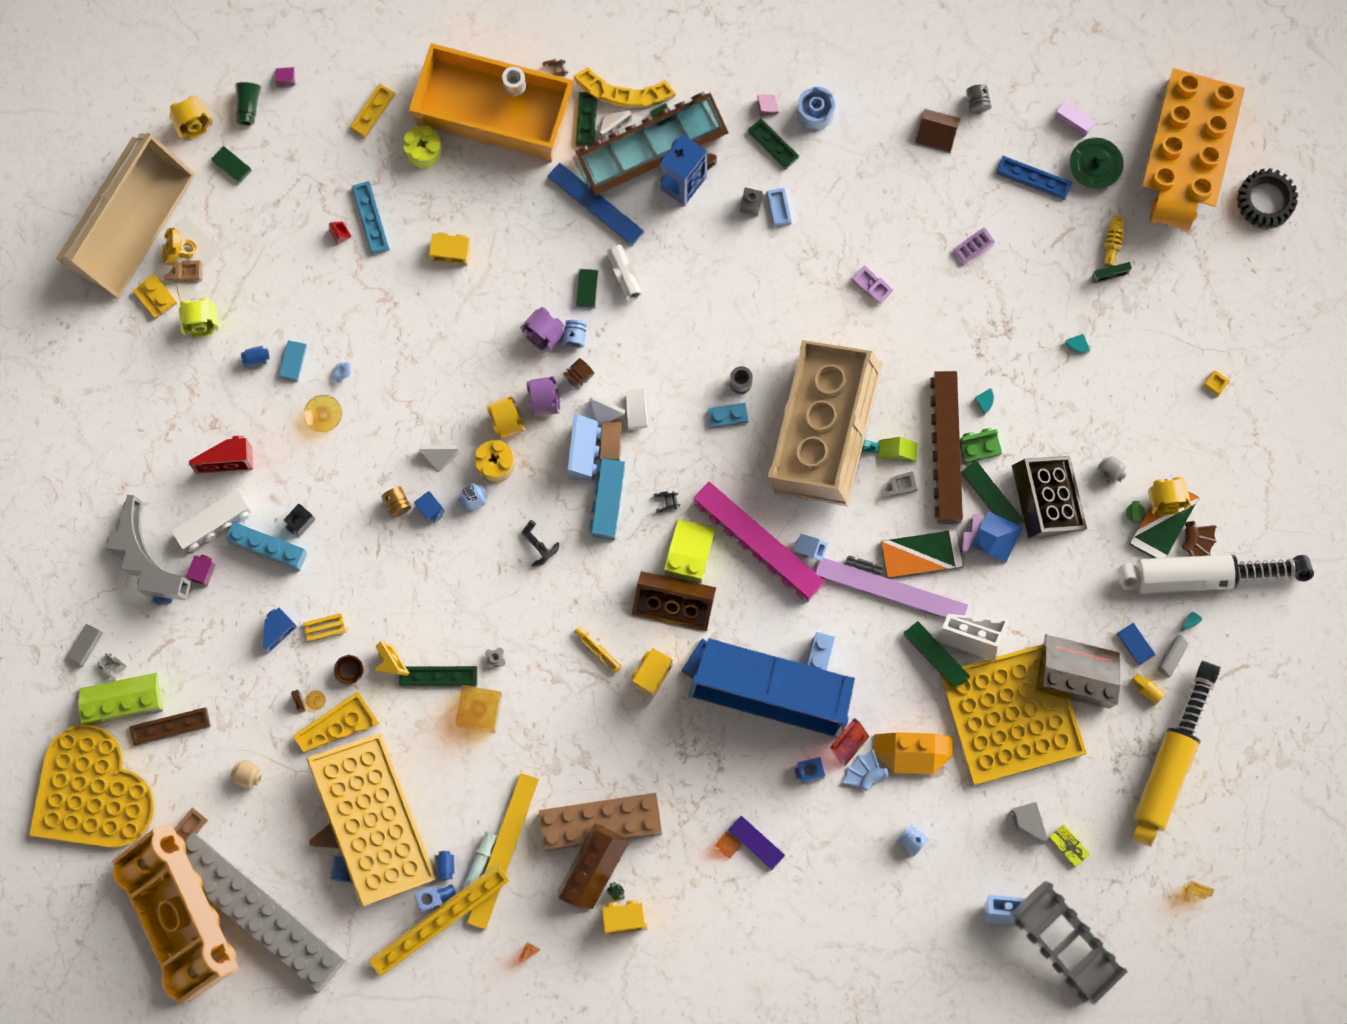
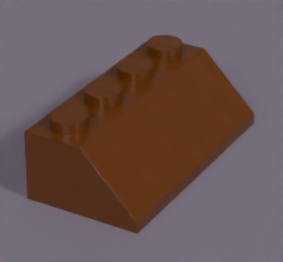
M641 571L637 582L632 615L707 631L716 587Z
M594 823L558 889V898L575 907L593 909L630 840Z

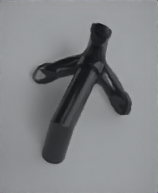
M529 520L521 534L542 556L531 564V567H539L558 552L559 542H556L551 550L545 547V544L540 542L531 533L536 525L533 520Z

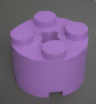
M544 307L536 309L520 327L522 333L526 331L528 334L526 338L530 343L540 350L546 348V352H549L564 335L562 329L564 324L557 318L554 319Z
M554 376L532 379L526 382L527 391L531 394V399L528 400L529 409L533 412V416L541 417L560 414L559 392L553 386V384H557Z

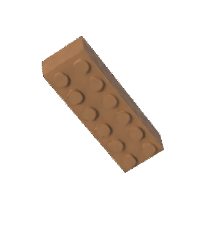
M656 793L539 810L545 852L582 846L594 823L627 839L662 834Z

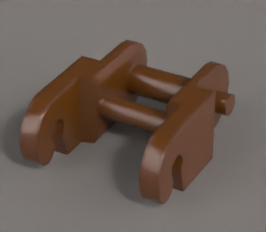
M556 59L542 63L543 67L546 64L554 67L555 73L552 75L560 77L568 74L564 67L565 60L560 59L556 61ZM560 65L561 71L557 72L556 66Z

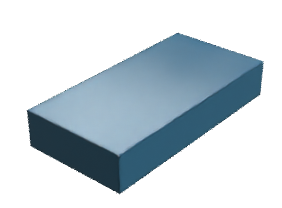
M288 340L279 374L280 378L299 380L307 344Z

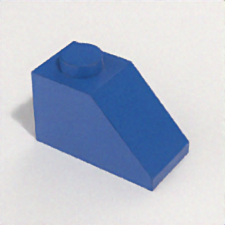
M280 607L272 609L264 620L263 648L268 653L297 628L295 623Z

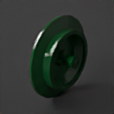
M1093 137L1081 141L1073 149L1070 156V169L1075 179L1082 185L1093 189H1102L1114 184L1120 178L1124 168L1121 151L1114 143L1104 138Z

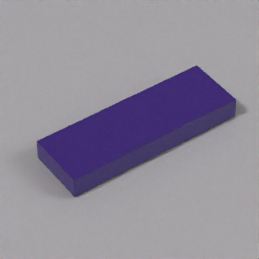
M742 815L728 829L733 836L771 870L785 857L782 851Z

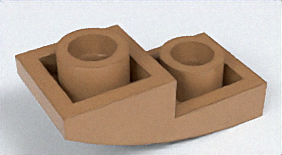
M602 422L601 461L602 459L620 461L622 422Z

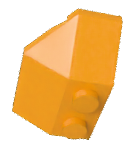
M904 732L874 734V751L876 757L893 773L933 775L953 757V737L930 733Z

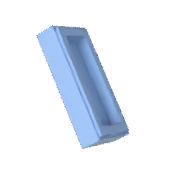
M785 187L766 191L773 227L792 224Z

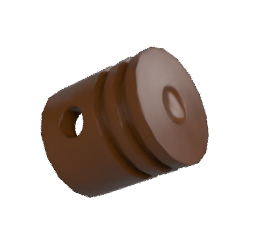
M581 358L577 359L570 366V369L568 368L566 372H563L566 380L577 390L580 389L579 386L582 387L583 383H586L595 375L591 367Z

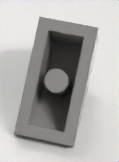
M1037 802L1011 810L1010 819L1012 825H1016L1019 831L1041 843L1048 840Z

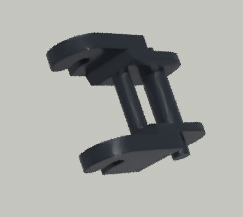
M665 491L653 494L654 497L664 496L666 500V507L661 510L656 509V513L671 511V508L678 509L677 507H680L676 499L678 493L672 491V493ZM668 497H672V505H669Z

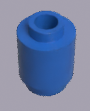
M261 345L245 349V352H241V359L244 367L249 366L251 368L267 364L270 354L268 348L264 349V346Z
M438 851V855L434 856L437 880L453 879V874H455L454 855H451L450 851Z

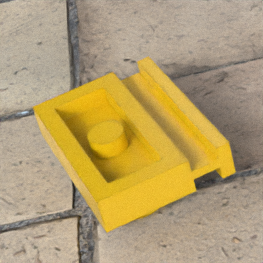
M152 274L140 283L137 288L132 289L155 319L177 304V301L155 274Z

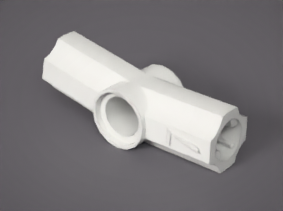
M615 245L607 250L615 279L618 285H621L627 301L637 300L642 295V292L637 283L632 264L628 262L622 245Z

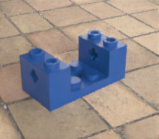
M683 134L679 139L676 138L673 141L672 149L668 153L665 152L660 159V170L665 173L660 182L662 191L685 206L707 178V150Z

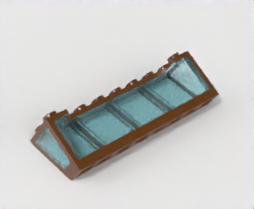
M703 91L690 97L692 101L686 104L685 101L674 105L676 109L671 111L668 108L658 112L659 116L654 119L649 116L641 120L642 124L637 127L635 124L626 127V132L619 134L617 131L609 135V140L605 142L600 139L592 143V148H588L587 145L576 150V155L572 159L591 194L596 196L660 166L662 155L665 152L668 153L672 149L673 141L676 138L679 139L683 134L700 146L728 134L729 132L711 92L705 94ZM668 117L672 119L664 124H657Z

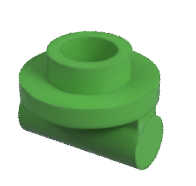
M1133 501L1126 508V517L1132 522H1139L1145 516V509L1140 504V501Z

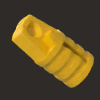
M1139 673L1132 678V681L1138 686L1136 690L1147 698L1153 706L1166 695L1150 678L1145 679Z

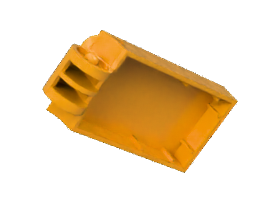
M1172 69L1141 182V187L1158 191L1155 200L1150 203V208L1152 209L1149 219L1150 223H1163L1168 228L1173 226L1180 228L1182 232L1188 233L1193 221L1198 217L1196 212L1198 203L1216 207L1244 95V87L1183 70Z

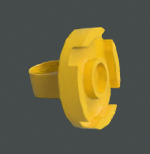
M169 227L166 230L164 238H167L166 244H162V261L167 265H174L178 257L191 258L197 250L195 242L190 239L181 238L177 228ZM183 246H189L192 252H186Z

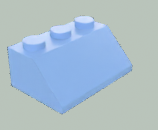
M574 414L568 463L569 479L592 481L593 476L597 474V464H594L595 457L599 456V446H596L597 439L601 438V428L598 427V421L578 414Z

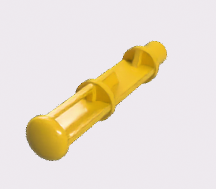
M580 626L574 631L579 636V640L612 673L615 674L620 671L622 665L601 645H596L588 637L589 633L587 631H584ZM602 658L613 668V670L602 660Z

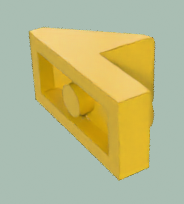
M380 641L375 646L383 662L374 671L403 676L410 674L392 644Z

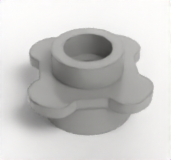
M502 648L486 650L485 656L488 660L486 664L488 668L505 665L506 661L503 659L504 650Z

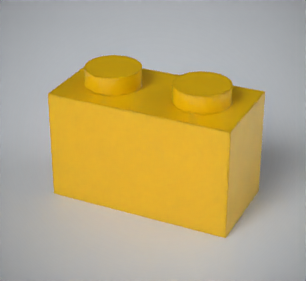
M444 232L432 233L429 251L430 260L468 265L471 246L470 238L462 234L450 236Z

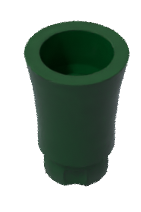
M238 82L235 84L236 122L241 125L250 126L255 123L261 86L251 82Z

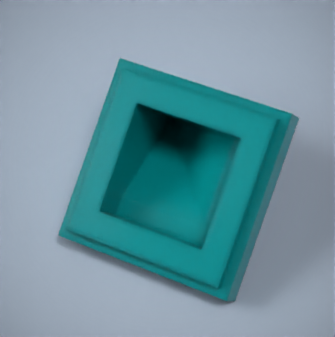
M1191 612L1182 625L1181 631L1184 632L1198 625L1203 620L1202 617L1195 612Z

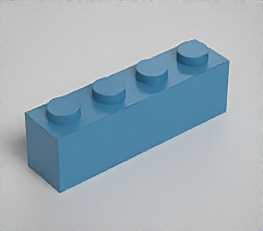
M602 459V463L597 466V476H600L599 483H595L594 494H597V499L593 501L591 510L592 513H595L594 520H590L589 531H592V537L611 540L616 538L625 473L624 461Z
M235 522L232 523L226 537V541L230 545L299 571L307 556L304 548Z

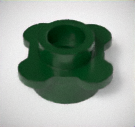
M610 883V887L607 888L610 897L614 901L625 899L623 887L619 883Z

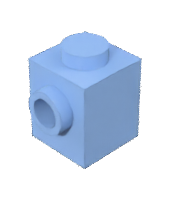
M800 533L794 552L822 561L828 543Z

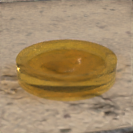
M314 690L307 695L306 703L309 708L319 710L324 707L326 697L321 691Z

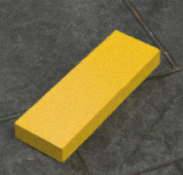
M379 83L349 127L350 130L366 139L396 95L395 92Z

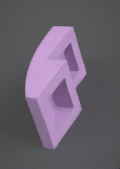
M866 265L851 279L879 304L894 291Z
M981 514L972 515L970 532H964L962 535L961 555L966 554L975 539Z

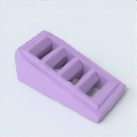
M983 227L953 249L952 252L964 266L991 248L995 241L986 228ZM975 240L980 245V248H978L974 243ZM968 245L974 250L973 253L967 247ZM963 249L968 257L966 258L960 250Z

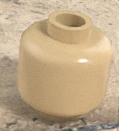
M242 760L240 763L237 762L231 772L233 782L246 789H250L253 785L257 786L262 777L259 774V766L247 760Z

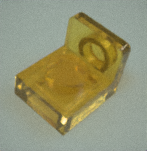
M1189 881L1182 888V900L1185 902L1190 901L1192 892H1194L1195 897L1205 900L1206 897L1213 896L1215 889Z

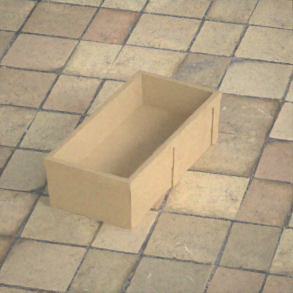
M802 340L801 351L788 403L785 406V415L768 479L775 494L848 507L883 363L869 350Z

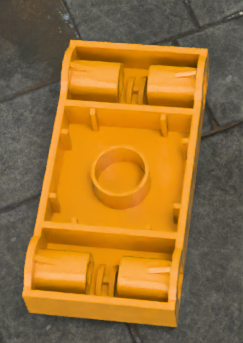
M172 824L152 829L112 860L114 864L112 876L116 885L123 891H126L163 972L161 981L163 990L170 998L176 1000L177 1005L197 998L238 970V967L236 965L235 951L230 944L226 943L219 928L218 914L209 906L202 891L201 877L197 872L193 871L185 854V843L180 836L176 835Z

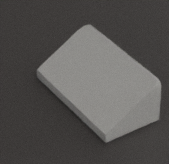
M86 624L66 657L84 666L103 632Z
M1178 635L1174 639L1158 668L1159 672L1168 677L1172 676L1188 647V643L1182 635Z

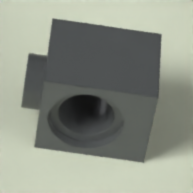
M745 187L740 204V212L758 216L763 191Z

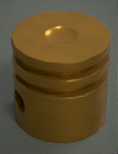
M401 486L394 487L381 496L392 518L401 516L412 508Z

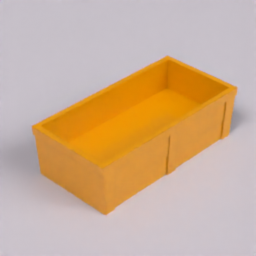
M430 43L409 112L412 113L417 126L427 125L435 130L480 141V143L486 145L491 144L541 157L543 160L552 162L570 105L574 80ZM509 67H518L524 73L526 88L519 96H511L504 90L502 75Z

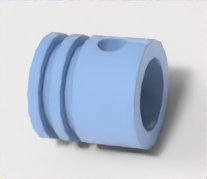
M566 320L562 344L571 348H583L585 345L587 323L579 320Z
M911 823L896 841H900V845H904V848L911 855L915 856L928 842L929 838L920 830L917 831V827H913Z

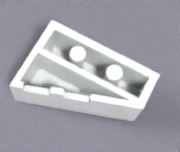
M948 614L942 627L939 643L995 661L1006 636L1010 619L997 621L991 620V617L973 619V616Z

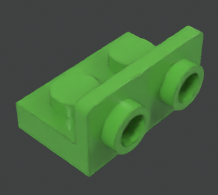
M986 428L981 430V433L974 434V432L963 434V437L960 438V448L964 462L970 463L1002 455L998 439V429Z

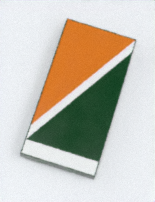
M1188 491L1191 502L1190 508L1184 511L1183 507L1178 509L1179 513L1167 516H1158L1157 512L1153 514L1150 505L1129 545L1152 558H1166L1199 497Z
M957 529L880 542L886 577L888 579L963 568Z

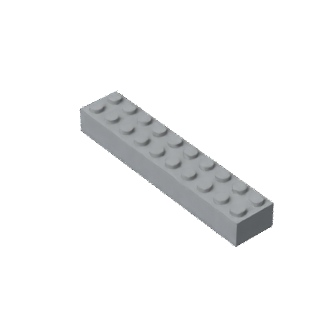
M193 832L184 842L186 846L185 854L193 871L197 872L201 877L204 895L311 987L320 992L346 960L210 844Z

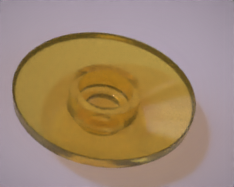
M319 395L312 398L306 404L304 418L311 429L318 432H328L340 423L342 408L335 398L328 395ZM327 413V417L321 418V414Z

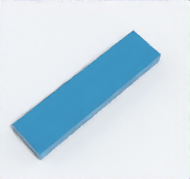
M370 181L353 185L352 190L371 254L375 255L389 251L390 248Z

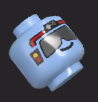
M473 483L460 490L461 497L458 500L463 509L467 507L472 512L486 504L485 499L488 497L481 485L478 486L476 483Z

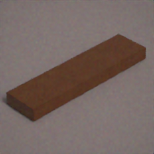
M207 707L132 725L130 726L133 745L137 746L211 727Z

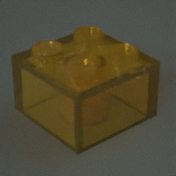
M462 685L455 723L457 727L496 733L503 696L502 692Z

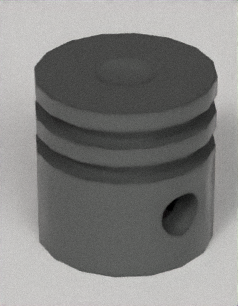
M977 84L966 89L971 113L978 114L991 109L987 85Z
M739 366L732 370L730 374V387L733 392L745 394L751 389L752 372L744 366Z

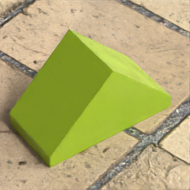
M903 437L879 440L878 459L916 462L917 442Z

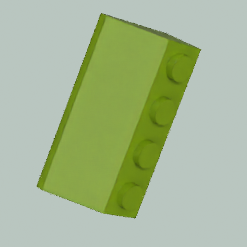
M157 672L80 688L78 706L81 723L83 725H97L164 711Z

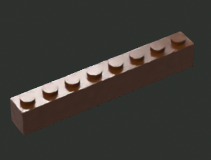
M934 371L933 377H930L929 380L930 389H933V396H930V407H934V414H931V425H934L935 431L931 434L932 444H935V451H932V462H936V469H933V481H936L933 497L937 499V506L934 507V518H938V524L961 523L963 520L957 371Z

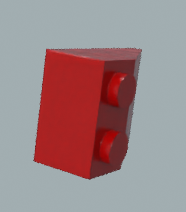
M233 436L232 439H226L189 460V465L196 474L253 469L252 446L243 436Z

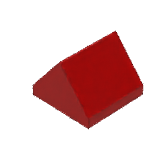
M343 221L329 223L328 230L337 245L352 237Z

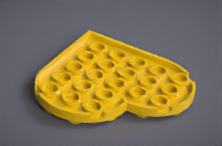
M80 724L67 728V730L52 740L44 757L29 836L119 848L134 843L146 833L155 813V800L152 790L139 775L123 769L124 757L122 749L115 737L108 731L95 725Z

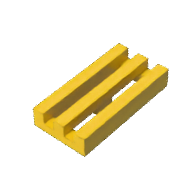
M341 613L303 622L308 642L346 633ZM339 619L338 622L309 629L310 626ZM337 626H340V627H341V629H337V630H333V631L321 633V634L314 635V636H311V634H310V633H313V632H317V631H321V630H325V629H329V628H333V627H337Z

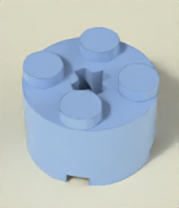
M819 86L803 91L798 100V120L805 127L815 130H822L830 124L835 110V101L831 92Z

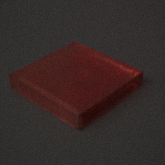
M854 718L830 746V749L843 766H846L870 736L860 721Z

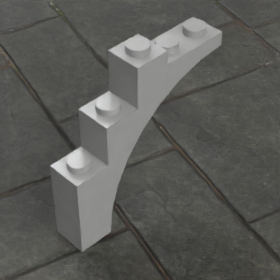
M127 495L126 501L123 504L122 516L118 522V530L110 531L106 542V549L114 554L125 555L122 559L121 569L130 575L140 576L137 580L136 590L142 594L186 600L191 582L183 576L162 570L149 556L141 533L143 501L134 495Z

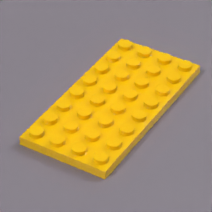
M381 733L306 759L361 907L436 880Z

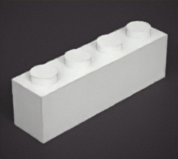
M236 489L178 525L171 532L186 553L196 551L203 542L213 540L219 532L229 530L233 522L243 521L248 518L252 511Z

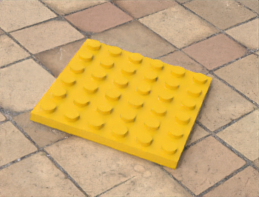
M1043 644L997 656L995 661L987 659L961 666L970 675V678L956 690L940 675L973 786L1087 754L1070 699L1036 691Z

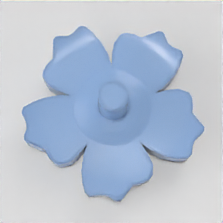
M348 362L338 363L335 366L336 369L332 371V378L337 383H342L343 378L350 377L351 372L349 369L351 364Z

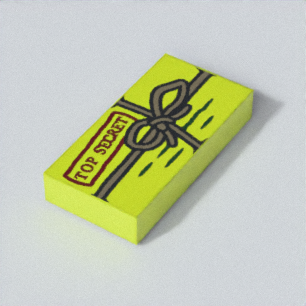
M1065 824L1049 836V839L1074 867H1077L1090 855Z

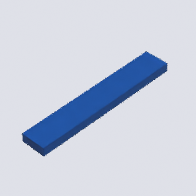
M560 162L548 174V178L631 246L644 234L642 228L600 194L593 196L589 190L591 187L587 186L585 182Z

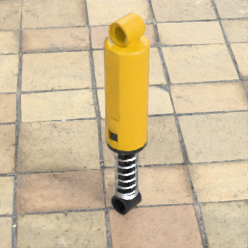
M1204 660L1201 661L1196 678H1194L1195 684L1191 685L1193 691L1189 692L1190 698L1186 699L1188 704L1183 706L1185 711L1180 714L1182 719L1178 720L1179 727L1167 728L1163 742L1155 758L1154 766L1133 817L1138 822L1132 838L1136 842L1152 847L1157 832H1164L1166 830L1185 778L1190 771L1193 758L1201 742L1193 733H1197L1195 727L1199 726L1197 722L1202 718L1200 716L1201 712L1205 711L1203 709L1204 704H1208L1206 702L1207 697H1211L1209 691L1213 690L1220 673V666Z

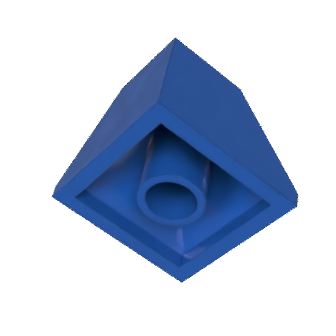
M988 511L971 546L1007 562L1023 527Z

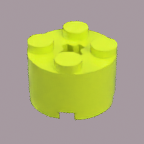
M427 125L418 126L405 134L403 146L406 159L411 165L427 169L437 164L442 154L440 137L435 130Z
M201 298L199 301L191 302L186 300L180 303L179 321L180 331L183 335L187 336L186 333H190L192 337H206L212 335L213 330L216 329L218 331L217 307L211 302V299Z

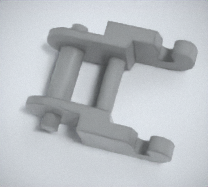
M106 653L107 657L102 663H97L100 665L98 668H103V672L115 681L116 678L110 674L109 670L115 663H120L125 668L127 666L115 656L112 658L111 653L109 655ZM111 659L113 662L108 668H105L104 665Z

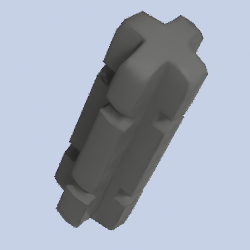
M850 555L847 556L845 565L854 566L866 572H873V574L879 576L883 570V566L876 563L874 565L873 562L860 558L855 559L854 556Z

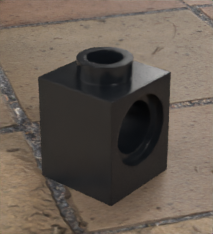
M298 503L283 520L286 523L285 528L291 534L297 533L301 536L316 519ZM296 518H303L301 524L294 525V520Z

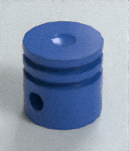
M334 855L331 866L333 871L330 872L332 876L329 879L352 883L343 856Z

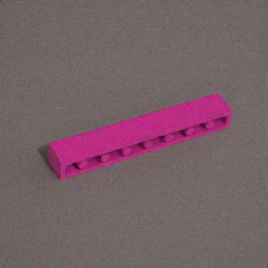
M710 481L694 497L695 508L701 513L703 511L709 515V520L715 525H721L724 528L723 532L727 536L736 538L738 540L737 544L742 549L751 551L753 553L752 557L759 563L762 561L766 564V569L771 574H777L781 577L780 581L789 588L791 586L796 590L795 594L801 600L806 599L809 602L822 588L825 581Z

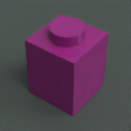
M202 554L200 557L194 555L186 577L190 581L208 586L216 565L211 561V557Z

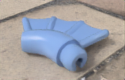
M871 749L865 755H858L855 763L846 768L847 776L841 783L843 785L858 786L869 791L873 783L883 780L882 778H888L889 774L886 767L880 769L875 751Z

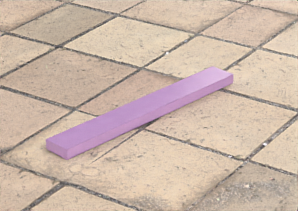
M827 558L819 561L816 574L823 579L945 619L948 614L965 615L968 604Z

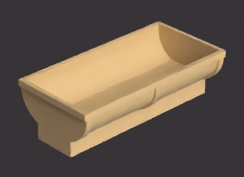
M140 133L137 138L132 136L56 259L80 278L90 281L119 299L196 174L152 134Z

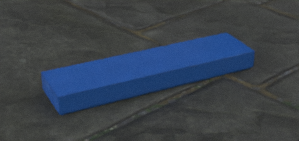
M1002 156L996 171L997 175L1063 200L1066 199L1072 184L1069 180L1006 156Z

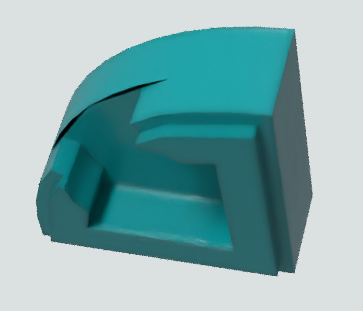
M1084 334L1065 340L1066 345L1074 351L1080 353L1090 352Z
M991 388L974 399L984 414L989 412L994 402V394Z
M864 439L861 451L878 453L879 445Z

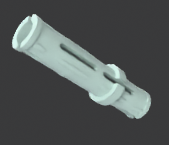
M485 831L481 845L476 849L477 854L463 885L464 888L480 877L488 857L492 854L490 851L497 838L496 835Z

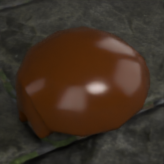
M345 655L336 661L333 672L335 678L341 684L351 685L360 680L364 668L362 661L357 656Z

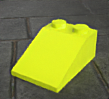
M678 519L664 574L702 583L715 528Z

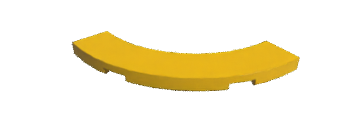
M589 67L573 76L574 81L587 93L605 103L619 107H651L676 97L675 91L666 80L644 89L632 90V88L615 87L606 83Z

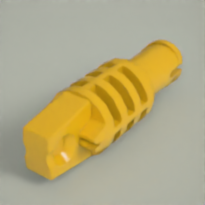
M1113 216L1108 228L1104 245L1106 254L1103 266L1108 267L1109 261L1110 267L1115 266L1117 252L1121 250L1124 237V217Z

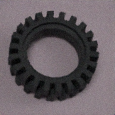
M1265 168L1260 169L1259 172L1257 170L1254 171L1252 175H1249L1244 180L1238 191L1237 201L1239 202L1237 206L1241 208L1240 214L1246 215L1244 218L1246 221L1252 220L1251 224L1253 226L1256 223L1259 224V228H1263L1265 225L1266 229H1270L1273 225L1275 228L1280 223H1285L1298 204V200H1296L1298 192L1295 193L1297 187L1296 185H1291L1293 180L1291 178L1287 180L1286 177L1288 175L1285 173L1283 176L1280 175L1279 170L1272 172V168H1268L1267 171H1265ZM1265 183L1276 186L1284 197L1283 208L1278 212L1270 214L1259 211L1251 200L1252 189L1257 185Z

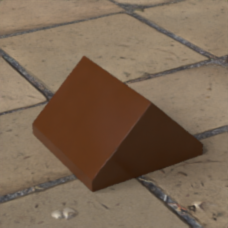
M924 109L915 143L951 153L960 118Z

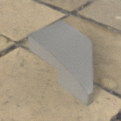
M911 471L896 475L893 478L891 477L888 486L881 494L882 498L918 491L914 472Z

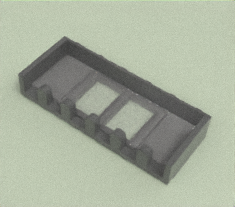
M1044 881L1010 913L1015 919L1013 922L1019 929H1024L1027 932L1026 937L1034 945L1037 943L1041 948L1039 952L1046 959H1051L1053 962L1052 967L1059 974L1063 973L1065 975V982L1071 988H1076L1079 992L1077 994L1079 998L1085 1003L1088 1001L1095 1005L1128 970L1121 967L1115 961L1116 957L1102 946L1103 942L1099 938L1094 937L1090 932V927L1080 921L1077 917V912L1069 908L1064 902V897L1053 890L1054 885Z

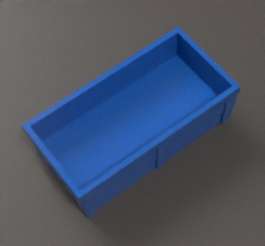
M708 638L697 674L694 675L687 697L838 738L848 725V712L855 678Z

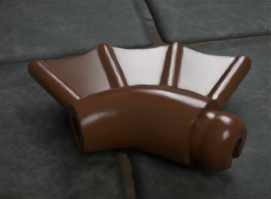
M1194 520L1186 522V540L1181 545L1182 549L1188 552L1191 557L1211 556V548L1217 542L1215 538L1217 526L1196 527Z

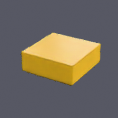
M1214 370L1203 387L1219 397L1230 380Z

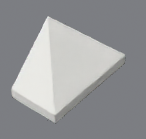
M625 111L604 115L600 131L602 141L604 142L609 138V135L619 131L631 122L632 113Z
M590 396V404L599 427L602 426V422H616L625 418V410L598 397Z
M419 445L421 455L438 472L459 454L457 445Z

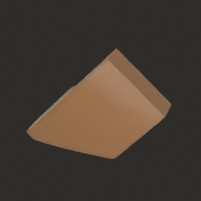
M200 260L176 262L174 264L175 267L168 274L164 275V279L170 281L202 280V262Z

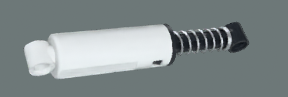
M1231 554L1139 559L1136 566L1133 564L1120 566L1118 568V576L1122 589L1126 591L1138 589L1141 594L1237 589L1239 582L1243 578L1246 581L1249 578H1253L1254 581H1256V578H1261L1263 581L1264 577H1269V580L1272 577H1276L1279 580V577L1284 576L1286 580L1288 576L1290 580L1295 577L1299 582H1306L1313 578L1314 570L1310 558L1306 555H1298L1293 559L1288 558L1285 562L1282 559H1279L1278 562L1272 559L1270 563L1267 560H1264L1262 563L1257 560L1253 564L1249 560L1247 564L1244 561L1238 564L1236 556Z

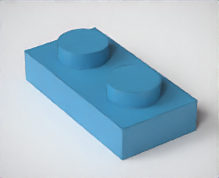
M745 403L708 408L711 428L748 423L749 421Z

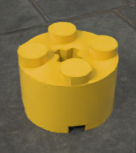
M195 95L170 106L169 117L180 138H183V136L188 139L200 137L207 132L206 128L209 124L212 126L213 121L204 102Z
M512 395L486 406L489 416L495 422L492 423L493 428L500 439H505L525 431L523 419L518 407L513 404L515 400Z
M487 441L475 453V464L482 478L494 483L502 482L509 478L515 463L511 449L503 441ZM493 459L497 460L496 464L492 462Z
M1176 477L1169 481L1164 479L1155 480L1153 486L1148 489L1152 513L1155 514L1157 512L1158 516L1179 513L1178 509L1184 507L1185 511L1191 506L1187 485L1183 477Z

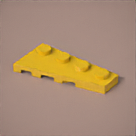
M357 691L294 734L293 737L305 753L380 723Z

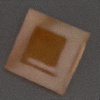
M726 831L714 847L730 859L742 843Z
M527 942L519 957V961L524 963L537 954L540 948Z

